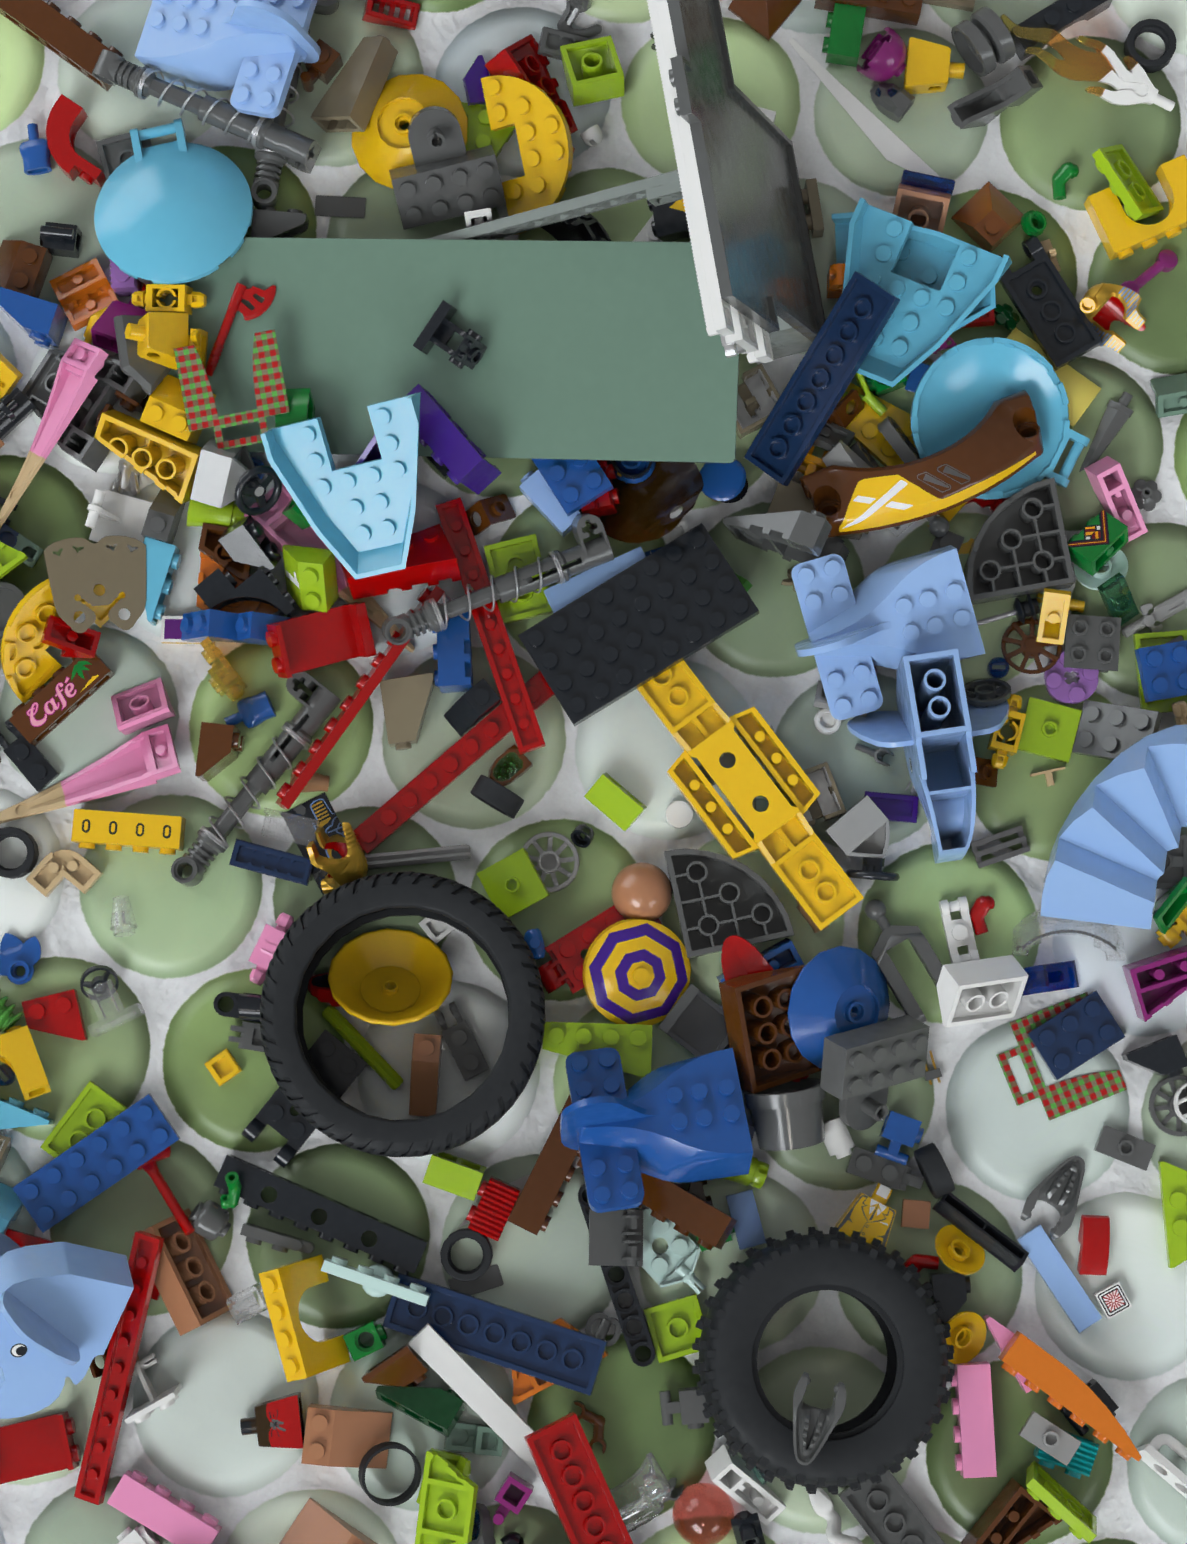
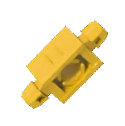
M146 284V291L132 293L131 302L137 307L145 308L147 312H174L192 315V308H203L207 305V295L195 292L193 288L184 284ZM170 293L178 298V301L173 300L169 306L160 301V298L165 299Z
M1011 694V697L1007 700L1009 714L1004 725L1008 723V720L1012 721L1009 724L1013 730L1012 738H1008L1005 740V743H1002L1004 737L1001 735L1000 729L990 735L987 749L996 751L992 754L991 758L993 768L1003 769L1009 759L1007 754L1013 756L1017 753L1026 718L1025 713L1018 712L1022 706V697L1019 695Z

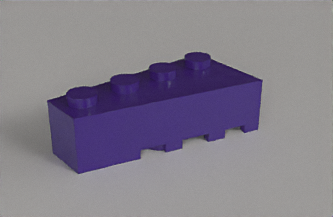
M420 384L416 385L407 395L421 392L419 442L424 447L428 445L433 450L430 455L440 466L445 464L449 469L446 474L456 485L462 483L479 495L502 472L495 465L484 459L486 454L470 439H466L468 434L455 421L450 420L452 418L432 394Z

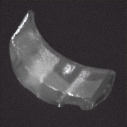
M1041 909L1025 917L1013 928V956H1028L1030 948L1041 944V940L1058 935H1079L1094 939V947L1101 948L1106 953L1107 961L1126 960L1123 935L1115 925L1041 916Z
M652 1452L646 1454L643 1464L636 1473L619 1486L610 1490L628 1533L654 1519L664 1509L663 1501L666 1497H670L672 1491Z

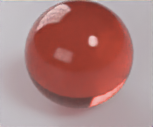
M710 1483L692 1484L686 1487L680 1497L674 1502L672 1511L673 1523L678 1534L690 1544H717L728 1535L732 1528L731 1519H734V1507L729 1496L720 1487Z

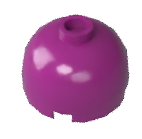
M890 27L884 28L887 32L884 36L880 33L875 36L861 56L862 59H866L863 65L857 64V71L872 81L883 82L893 76L899 77L906 68L907 64L904 63L907 56L906 44L902 37Z

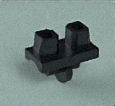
M18 388L13 390L2 402L0 401L1 440L36 409L35 405Z
M747 1510L741 1511L735 1515L734 1519H731L737 1544H765L758 1513L751 1514Z

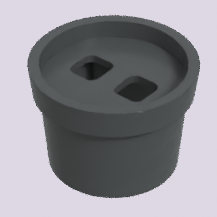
M806 1078L800 1079V1082L790 1081L754 1094L743 1091L746 1106L748 1109H751L759 1149L765 1151L794 1150L814 1146L825 1140L822 1100L825 1098V1090L820 1088L821 1079Z

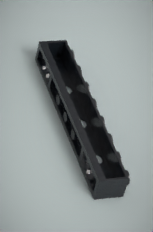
M232 1154L226 1155L214 1183V1186L219 1188L218 1193L229 1194L225 1176L228 1172L234 1171L238 1174L242 1185L240 1197L244 1199L243 1204L257 1210L259 1206L269 1210L268 1215L282 1221L284 1217L294 1221L293 1226L308 1232L309 1228L319 1232L318 1237L333 1243L334 1239L344 1243L343 1248L358 1254L359 1250L369 1254L368 1259L383 1265L384 1261L394 1265L393 1270L408 1276L409 1272L415 1273L429 1241ZM267 1186H271L277 1191V1198L271 1203L263 1201L261 1197L262 1190ZM321 1208L326 1211L327 1220L324 1224L317 1225L312 1221L311 1214L315 1209ZM370 1230L376 1233L377 1243L374 1246L367 1247L362 1243L361 1237L365 1231Z

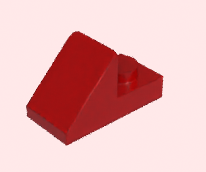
M50 615L45 624L41 643L62 649V657L94 658L101 632L88 628L84 633H77L61 618Z

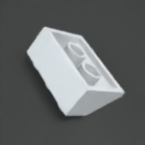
M1013 955L943 965L936 987L944 1027L1015 1017L1029 977Z

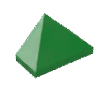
M1185 876L1155 902L1153 919L1163 934L1169 930L1187 906V877Z

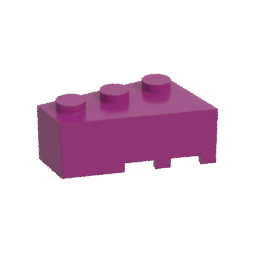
M1187 945L1122 966L1137 1017L1145 1022L1161 1008L1168 1006L1176 997L1187 991Z

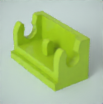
M607 772L601 775L584 796L623 831L630 828L647 808Z
M446 1152L436 1153L431 1156L422 1183L474 1201L487 1167Z

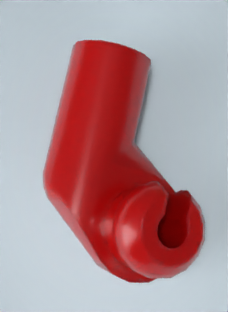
M980 896L977 898L969 911L975 935L989 932L985 916L990 909L995 907V901L991 896Z
M913 1254L903 1264L906 1267L914 1264L918 1268V1273L923 1268L938 1270L939 1256Z

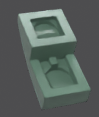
M457 1422L449 1437L445 1436L444 1449L502 1457L503 1440L488 1425Z

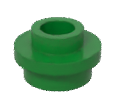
M1030 210L1023 214L1021 226L1028 236L1037 237L1046 228L1047 221L1041 212Z

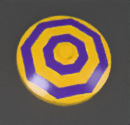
M626 919L607 927L590 945L583 964V984L588 999L601 1015L616 1024L654 1025L663 1021L687 990L690 983V960L687 958L685 946L681 940L667 927L647 919Z

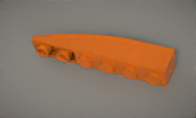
M1016 1331L998 1356L1004 1362L1001 1367L1014 1377L1017 1373L1025 1377L1026 1381L1023 1384L1034 1392L1038 1393L1040 1389L1049 1395L1046 1401L1058 1410H1061L1064 1406L1072 1412L1069 1418L1081 1427L1087 1423L1095 1429L1092 1435L1104 1444L1110 1440L1117 1446L1115 1452L1129 1461L1133 1457L1139 1462L1142 1457L1126 1431L1097 1395L1064 1364L1022 1333Z

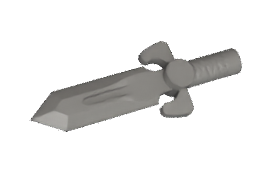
M1187 589L1154 607L1150 614H1148V611L1153 608V604L1141 605L1140 611L1142 616L1121 629L1123 636L1127 638L1145 627H1148L1151 633L1159 632L1163 625L1157 624L1154 626L1155 621L1162 622L1187 608Z

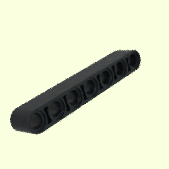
M583 1184L578 1191V1200L589 1230V1209L591 1208L582 1197V1192L586 1189L585 1184ZM601 1266L631 1359L637 1366H648L655 1359V1348L628 1267L619 1266L624 1270V1277L619 1281H614L608 1274L609 1270L614 1266ZM629 1293L632 1295L633 1303L629 1307L620 1306L617 1302L620 1294ZM631 1319L639 1320L642 1324L640 1332L630 1333L626 1329L628 1321ZM639 1346H647L650 1349L651 1354L646 1360H640L636 1357L635 1350Z

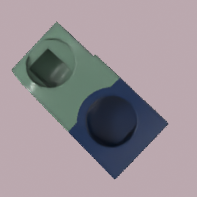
M3 524L0 528V541L18 551L24 552L28 559L22 563L33 569L44 550L6 524Z

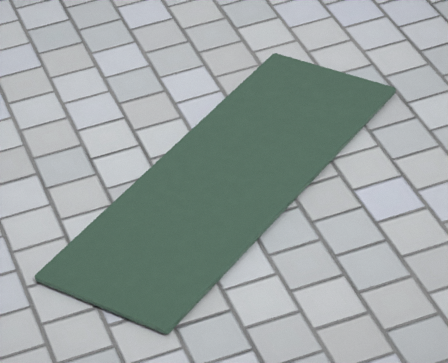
M244 237V243L232 258L229 256L223 263L218 265V270L198 280L182 283L193 288L195 292L207 295V305L203 308H192V315H189L188 335H190V328L202 329L208 332L206 365L236 284L247 286L246 289L255 286L262 290H266L272 285L276 286L273 302L261 316L246 321L243 314L238 310L213 376L207 375L212 392L216 395L218 416L257 409L253 379L254 333L275 329L285 388L311 389L315 405L314 418L321 416L331 454L362 455L375 435L367 406L406 396L416 385L420 384L452 417L450 420L455 421L468 434L466 439H470L486 454L485 458L733 463L736 458L739 354L727 358L721 343L720 334L708 336L691 242ZM172 293L168 294L165 299L160 298V301L164 302L166 306L172 304L173 300L178 301V298L174 297ZM257 294L254 295V298L260 303L264 301L263 297ZM242 299L241 302L250 310L255 308L249 301ZM443 300L457 309L450 322L466 333L470 328L483 337L480 342L487 349L473 369L465 365L460 369L449 361L451 355L435 344L428 354L421 352L413 346ZM455 332L447 346L456 351L464 338ZM171 369L168 374L179 379L178 369ZM275 416L266 417L268 430L275 428ZM259 421L221 428L223 438L230 440L261 434ZM213 427L202 429L198 442L195 445L203 448L215 435ZM419 442V456L432 457L430 454L433 450L428 445L424 447ZM263 443L246 446L249 452L265 453Z

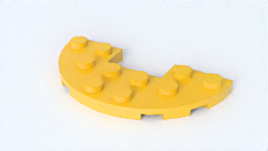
M502 75L481 78L490 128L492 131H498L515 126L525 176L502 182L508 216L558 203L566 190L565 184L568 173L572 170L573 162L571 134L559 106L555 105L545 91L531 82Z
M49 578L34 587L18 603L7 621L1 642V664L4 676L12 691L24 704L32 697V693L38 687L44 685L62 667L46 651L50 645L41 643L47 618L50 615L60 618L54 606ZM97 584L94 586L93 591L97 596H102L105 593V587ZM120 592L119 596L110 605L92 606L82 599L79 594L75 595L74 598L94 611L96 615L94 623L101 628L109 620V610L121 598H125V593ZM75 612L73 617L74 620H76L83 612Z

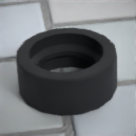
M1159 19L1139 21L1131 28L1124 42L1126 61L1132 67L1139 63L1146 73L1162 70L1168 65L1176 50L1174 31L1167 23ZM1150 32L1162 38L1165 43V52L1159 59L1148 60L1136 52L1135 40L1141 33Z
M480 775L470 792L482 802L512 819L515 818L524 803V799L484 775Z
M0 828V842L5 838L15 837L22 840L27 848V857L24 863L13 869L0 865V876L10 879L24 877L37 864L39 856L38 845L32 835L20 828Z
M934 1143L914 1151V1157L919 1170L935 1199L955 1190V1185L946 1163Z
M462 1228L451 1233L443 1242L440 1251L441 1263L445 1271L451 1277L460 1281H473L483 1276L490 1267L493 1258L492 1245L488 1238L469 1228ZM464 1238L475 1240L480 1244L483 1251L481 1263L477 1268L470 1271L458 1269L451 1260L450 1252L452 1246Z

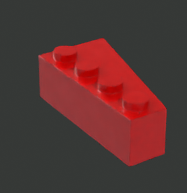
M440 524L411 534L405 569L355 580L340 562L345 582L353 600L388 594L389 589L398 588L405 591L411 590L412 585L428 583V586L438 585L439 580L452 578V582L462 580L456 556Z

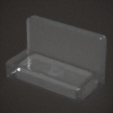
M264 808L265 818L261 831L262 836L303 846H308L311 841L315 843V831L319 827L320 821Z

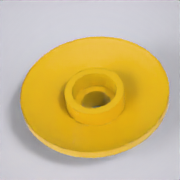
M953 1224L944 1226L937 1233L935 1248L939 1258L948 1268L964 1275L974 1274L982 1268L985 1262V1251L979 1244Z
M963 1311L954 1315L947 1322L950 1324L951 1337L946 1338V1343L954 1346L953 1359L948 1361L953 1364L967 1363L975 1358L981 1351L986 1339L987 1332L983 1318L975 1312Z

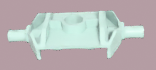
M641 1209L643 1210L642 1268L655 1280L660 1288L684 1282L698 1295L701 1291L694 1283L702 1291L706 1287L694 1273L701 1249L689 1236L687 1237L673 1229L675 1223L668 1219L663 1223L650 1215L652 1209ZM663 1238L667 1241L668 1248L664 1253L659 1254L652 1249V1243L655 1239Z

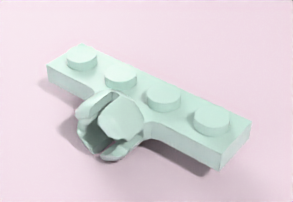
M332 1256V1259L327 1258L323 1262L321 1271L361 1284L364 1291L372 1297L379 1298L390 1294L424 1307L428 1304L431 1294L425 1292L426 1287L412 1282L410 1286L399 1283L400 1278L394 1276L388 1266L374 1264L370 1267L358 1265V1268L347 1265L348 1260L337 1256Z

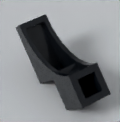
M219 568L194 588L206 605L214 610H220L236 602L256 601L273 606L290 618L298 613L293 607L297 603L287 591L282 594L276 587L280 583L270 571L265 574L261 568L237 588L234 586L238 583L228 571L223 574Z

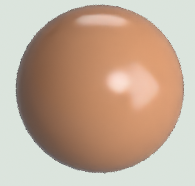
M644 862L633 863L623 868L616 876L611 890L612 901L617 911L626 919L635 918L654 921L666 912L671 903V883L667 875L659 867Z

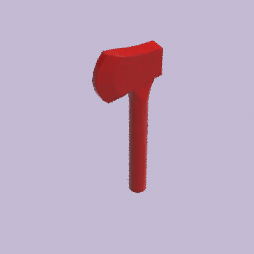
M169 1146L137 1169H143L151 1177L185 1236L193 1233L195 1229L157 1165V1161L170 1157L171 1146Z

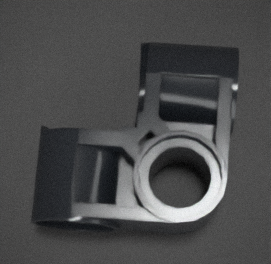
M222 992L215 997L213 1005L219 1015L260 1022V1003L262 1001L260 994ZM224 997H230L234 1002L233 1009L229 1012H223L220 1008V1001Z

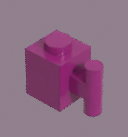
M510 1471L496 1493L494 1500L499 1502L500 1505L494 1513L493 1522L496 1525H501L510 1510L518 1515L533 1492L534 1486Z

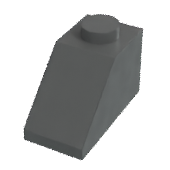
M161 489L148 510L141 535L144 538L149 537L173 545L185 503L180 504L174 499L173 495Z

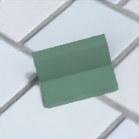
M1187 373L1150 380V385L1155 393V413L1158 418L1187 413Z

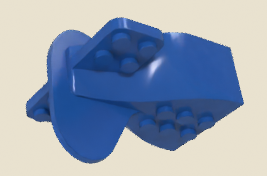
M607 1047L574 1052L567 1056L565 1068L571 1105L566 1107L561 1113L560 1137L564 1146L573 1150H579L588 1204L592 1211L604 1213L639 1207L644 1200L641 1173L676 1183H690L749 1174L753 1148L733 1048L711 1052L662 1066L644 1076L627 1091L620 1055L616 1049Z

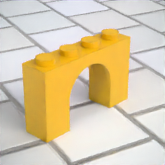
M1185 155L1161 164L1155 173L1169 203L1168 215L1159 223L1145 225L1133 221L1124 212L1118 197L1111 191L1110 187L1087 197L1084 206L1110 260L1117 257L1119 260L1126 259L1134 254L1133 250L1143 247L1144 250L1151 248L1158 243L1157 240L1165 236L1167 239L1174 238L1182 233L1181 229L1187 227V159Z
M13 1026L6 1033L1 1034L0 1062L8 1065L14 1071L25 1101L51 1092L28 1026Z
M322 1254L259 1273L287 1382L305 1379L351 1362L343 1335L315 1341L305 1333L300 1323L298 1309L302 1294L310 1287L329 1281L327 1273L321 1271L324 1262Z

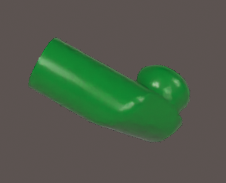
M1071 162L1064 163L1052 176L1054 200L1067 198L1066 182L1070 178L1077 177L1079 174V167Z
M234 1171L228 1172L225 1176L229 1194H222L220 1196L223 1209L230 1207L233 1209L239 1204L242 1185L238 1174Z

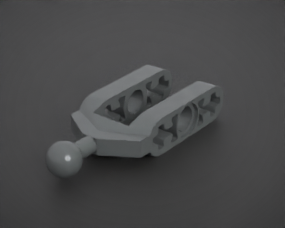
M886 417L877 425L882 435L904 463L921 459L914 445L891 417ZM859 441L849 447L871 468L880 467ZM937 515L926 518L929 522V531L933 536L939 538L947 535L950 529L947 519Z
M879 899L870 900L865 906V913L869 919L876 920L882 930L870 955L877 962L887 980L889 988L904 1013L924 1023L927 1021L924 1013L886 951L908 938L935 986L943 966L918 926H891L885 916V904Z

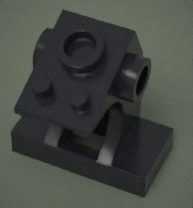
M443 300L413 346L421 352L428 354L435 344L450 354L449 361L460 369L464 365L473 369L487 349L480 342L483 337L470 328L466 333L450 322L457 309ZM455 332L464 338L456 351L447 346Z

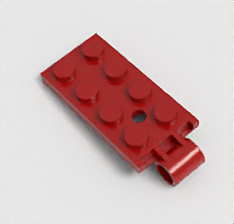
M614 905L545 947V951L549 953L552 960L540 966L538 970L541 975L542 985L548 994L566 983L570 987L572 994L584 988L583 964L585 959L581 957V951L584 949L588 950L594 939L607 927L616 922L626 920ZM659 918L656 919V920H654L655 922H658V923H660V924L662 925V923H661V921L659 920Z

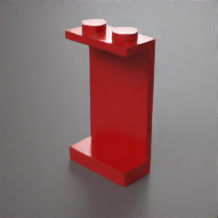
M353 602L330 608L328 612L318 611L266 625L268 630L266 632V641L268 646L272 648L274 656L272 658V667L280 678L288 679L295 673L356 657L377 655L365 602Z
M68 1411L0 1427V1484L64 1469L69 1471L79 1466L78 1461H81V1451L79 1445L74 1444L75 1422L73 1417H69Z

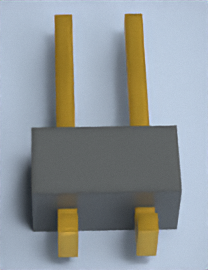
M929 1051L934 1070L928 1071L926 1065L925 1081L929 1080V1084L932 1085V1079L937 1078L938 1083L941 1082L939 1077H942L940 1068L936 1069L932 1051Z

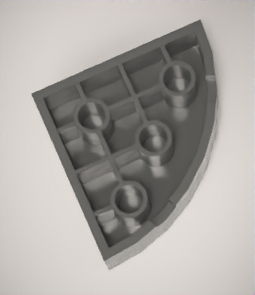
M1054 478L1033 483L1013 494L996 508L981 527L971 545L964 572L972 605L1042 593L1044 588L1056 590L1070 588L1075 583Z
M677 849L664 851L687 958L721 952L723 942L732 935L741 936L752 945L795 935L788 913L778 896L763 878L746 865L732 860L728 856L705 850Z

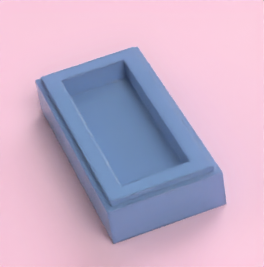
M750 1189L727 1195L726 1200L730 1215L737 1220L734 1229L739 1249L742 1250L766 1243L753 1190Z

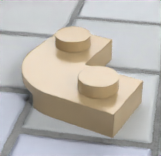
M59 850L45 856L26 880L45 897H49L64 878L70 881L82 893L86 894L103 873L81 854L71 850Z

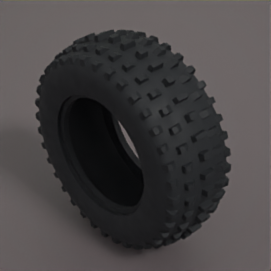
M808 1227V1235L796 1234L794 1230H789L785 1232L786 1239L780 1241L779 1239L776 1240L769 1237L765 1239L767 1247L761 1250L749 1248L745 1251L748 1259L743 1263L738 1261L736 1263L732 1262L729 1265V1268L733 1271L727 1279L723 1277L717 1279L714 1284L719 1289L715 1297L709 1296L708 1300L705 1299L703 1304L709 1307L706 1317L701 1316L700 1320H697L696 1328L702 1330L701 1337L696 1338L695 1343H692V1349L699 1351V1359L694 1360V1365L692 1366V1373L700 1374L701 1380L697 1382L698 1389H695L696 1395L705 1396L706 1402L703 1403L705 1410L702 1412L706 1419L714 1418L713 1426L716 1431L713 1433L719 1438L724 1435L727 1439L726 1444L729 1446L727 1451L732 1456L739 1452L742 1455V1460L746 1463L745 1467L749 1471L755 1466L760 1468V1472L764 1473V1480L772 1483L773 1479L777 1477L780 1481L784 1482L786 1489L793 1491L794 1485L799 1484L806 1487L808 1494H816L817 1487L827 1488L828 1492L832 1495L838 1494V1487H846L847 1485L853 1491L861 1490V1483L867 1482L868 1479H870L872 1484H878L882 1482L880 1476L885 1474L887 1470H890L892 1473L900 1471L902 1469L900 1464L904 1462L903 1459L905 1457L910 1460L916 1458L919 1455L916 1451L919 1447L918 1444L921 1441L927 1443L933 1436L930 1432L932 1430L931 1425L933 1423L939 1424L940 1420L943 1419L944 1415L940 1413L941 1403L947 1404L951 1392L946 1388V1382H952L955 1370L950 1369V1366H948V1360L953 1359L954 1346L946 1343V1338L951 1337L950 1324H942L940 1317L944 1315L943 1306L940 1301L933 1303L931 1299L934 1295L931 1289L932 1285L929 1282L921 1284L918 1280L921 1277L917 1272L918 1268L914 1264L906 1267L903 1264L905 1259L900 1256L901 1253L897 1250H893L891 1254L887 1253L886 1247L881 1244L882 1241L874 1238L870 1244L866 1242L865 1237L860 1236V1232L853 1231L851 1237L845 1236V1232H839L837 1227H830L829 1234H823V1231H818L815 1227ZM813 1291H840L862 1303L879 1324L887 1350L885 1377L879 1392L869 1406L851 1420L836 1425L816 1458L809 1465H801L797 1462L794 1454L793 1422L781 1416L774 1409L762 1389L757 1369L758 1347L768 1322L787 1302Z

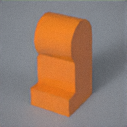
M844 263L832 264L829 267L827 274V298L839 299L843 292Z

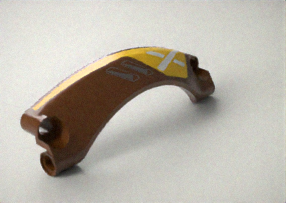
M1022 390L994 401L985 417L973 430L954 444L932 455L915 461L886 467L856 468L831 465L800 477V482L807 499H812L814 510L827 516L826 519L832 526L828 537L881 530L948 511L998 486L1034 459L1041 456L1044 451L1041 430L1037 424L1036 413L1028 393Z

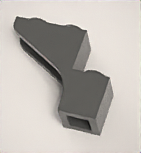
M1030 65L1018 66L994 84L954 101L947 108L951 113L953 123L960 127V129L981 127L987 125L1008 107L1020 106L1042 89L1043 86Z
M268 206L261 207V210L254 209L251 237H295L308 230L309 220L307 214L298 209H288L287 212H283Z

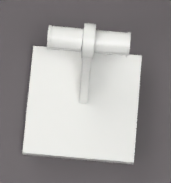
M95 489L92 503L88 504L87 507L89 513L85 523L86 527L92 528L89 540L98 542L106 536H127L144 542L145 538L141 533L152 502L106 489L104 491ZM127 545L131 552L138 549L137 547L132 548L130 545Z
M153 1352L137 1361L133 1376L138 1374L149 1400L131 1410L124 1419L126 1424L135 1421L137 1425L151 1417L150 1414L157 1407L162 1411L173 1405L175 1400L179 1398L178 1393L183 1388L181 1383H178L157 1395L145 1373V1369L158 1363L157 1357L153 1359L156 1356Z

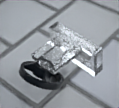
M104 965L90 967L82 974L80 979L81 991L90 999L99 1019L98 1022L87 1026L92 1037H98L146 1014L140 1003L124 1008L117 993L119 985L118 976L112 968ZM94 971H105L102 976H97L92 981H84ZM110 973L115 978V985L111 979L107 981Z

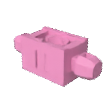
M284 912L275 921L277 923L275 928L268 924L265 925L248 960L257 965L256 969L253 968L251 971L250 981L259 986L266 979L265 976L269 963L279 942L294 923V917Z

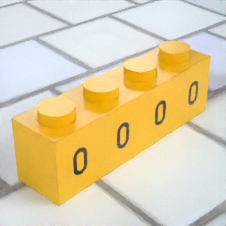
M74 809L71 841L79 843V848L95 849V845H106L105 850L122 851L123 846L133 847L132 852L149 853L150 848L159 849V854L175 855L176 850L183 851L186 819L181 816Z

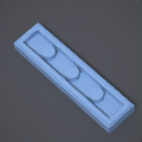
M640 546L614 558L612 561L580 573L565 583H558L543 590L544 595L553 613L646 556Z
M1040 1224L1016 1239L1020 1246L1029 1252L1028 1258L1078 1333L1102 1318Z

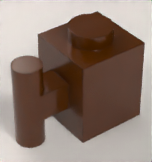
M320 38L316 42L321 49L319 60L316 63H305L308 71L302 72L300 75L306 92L314 90V84L318 79L328 85L343 66L340 53Z

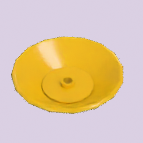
M424 74L398 75L385 82L365 132H352V148L359 166L376 183L393 189L389 170L414 164L408 139V128L402 130L401 127L404 123H410L412 117L423 108L439 106L451 111L458 119L466 146L467 115L460 98L444 82Z
M386 928L363 933L345 943L331 960L327 980L333 998L348 1014L370 1024L397 1026L419 1021L438 1010L451 992L453 971L447 954L431 939L409 930Z

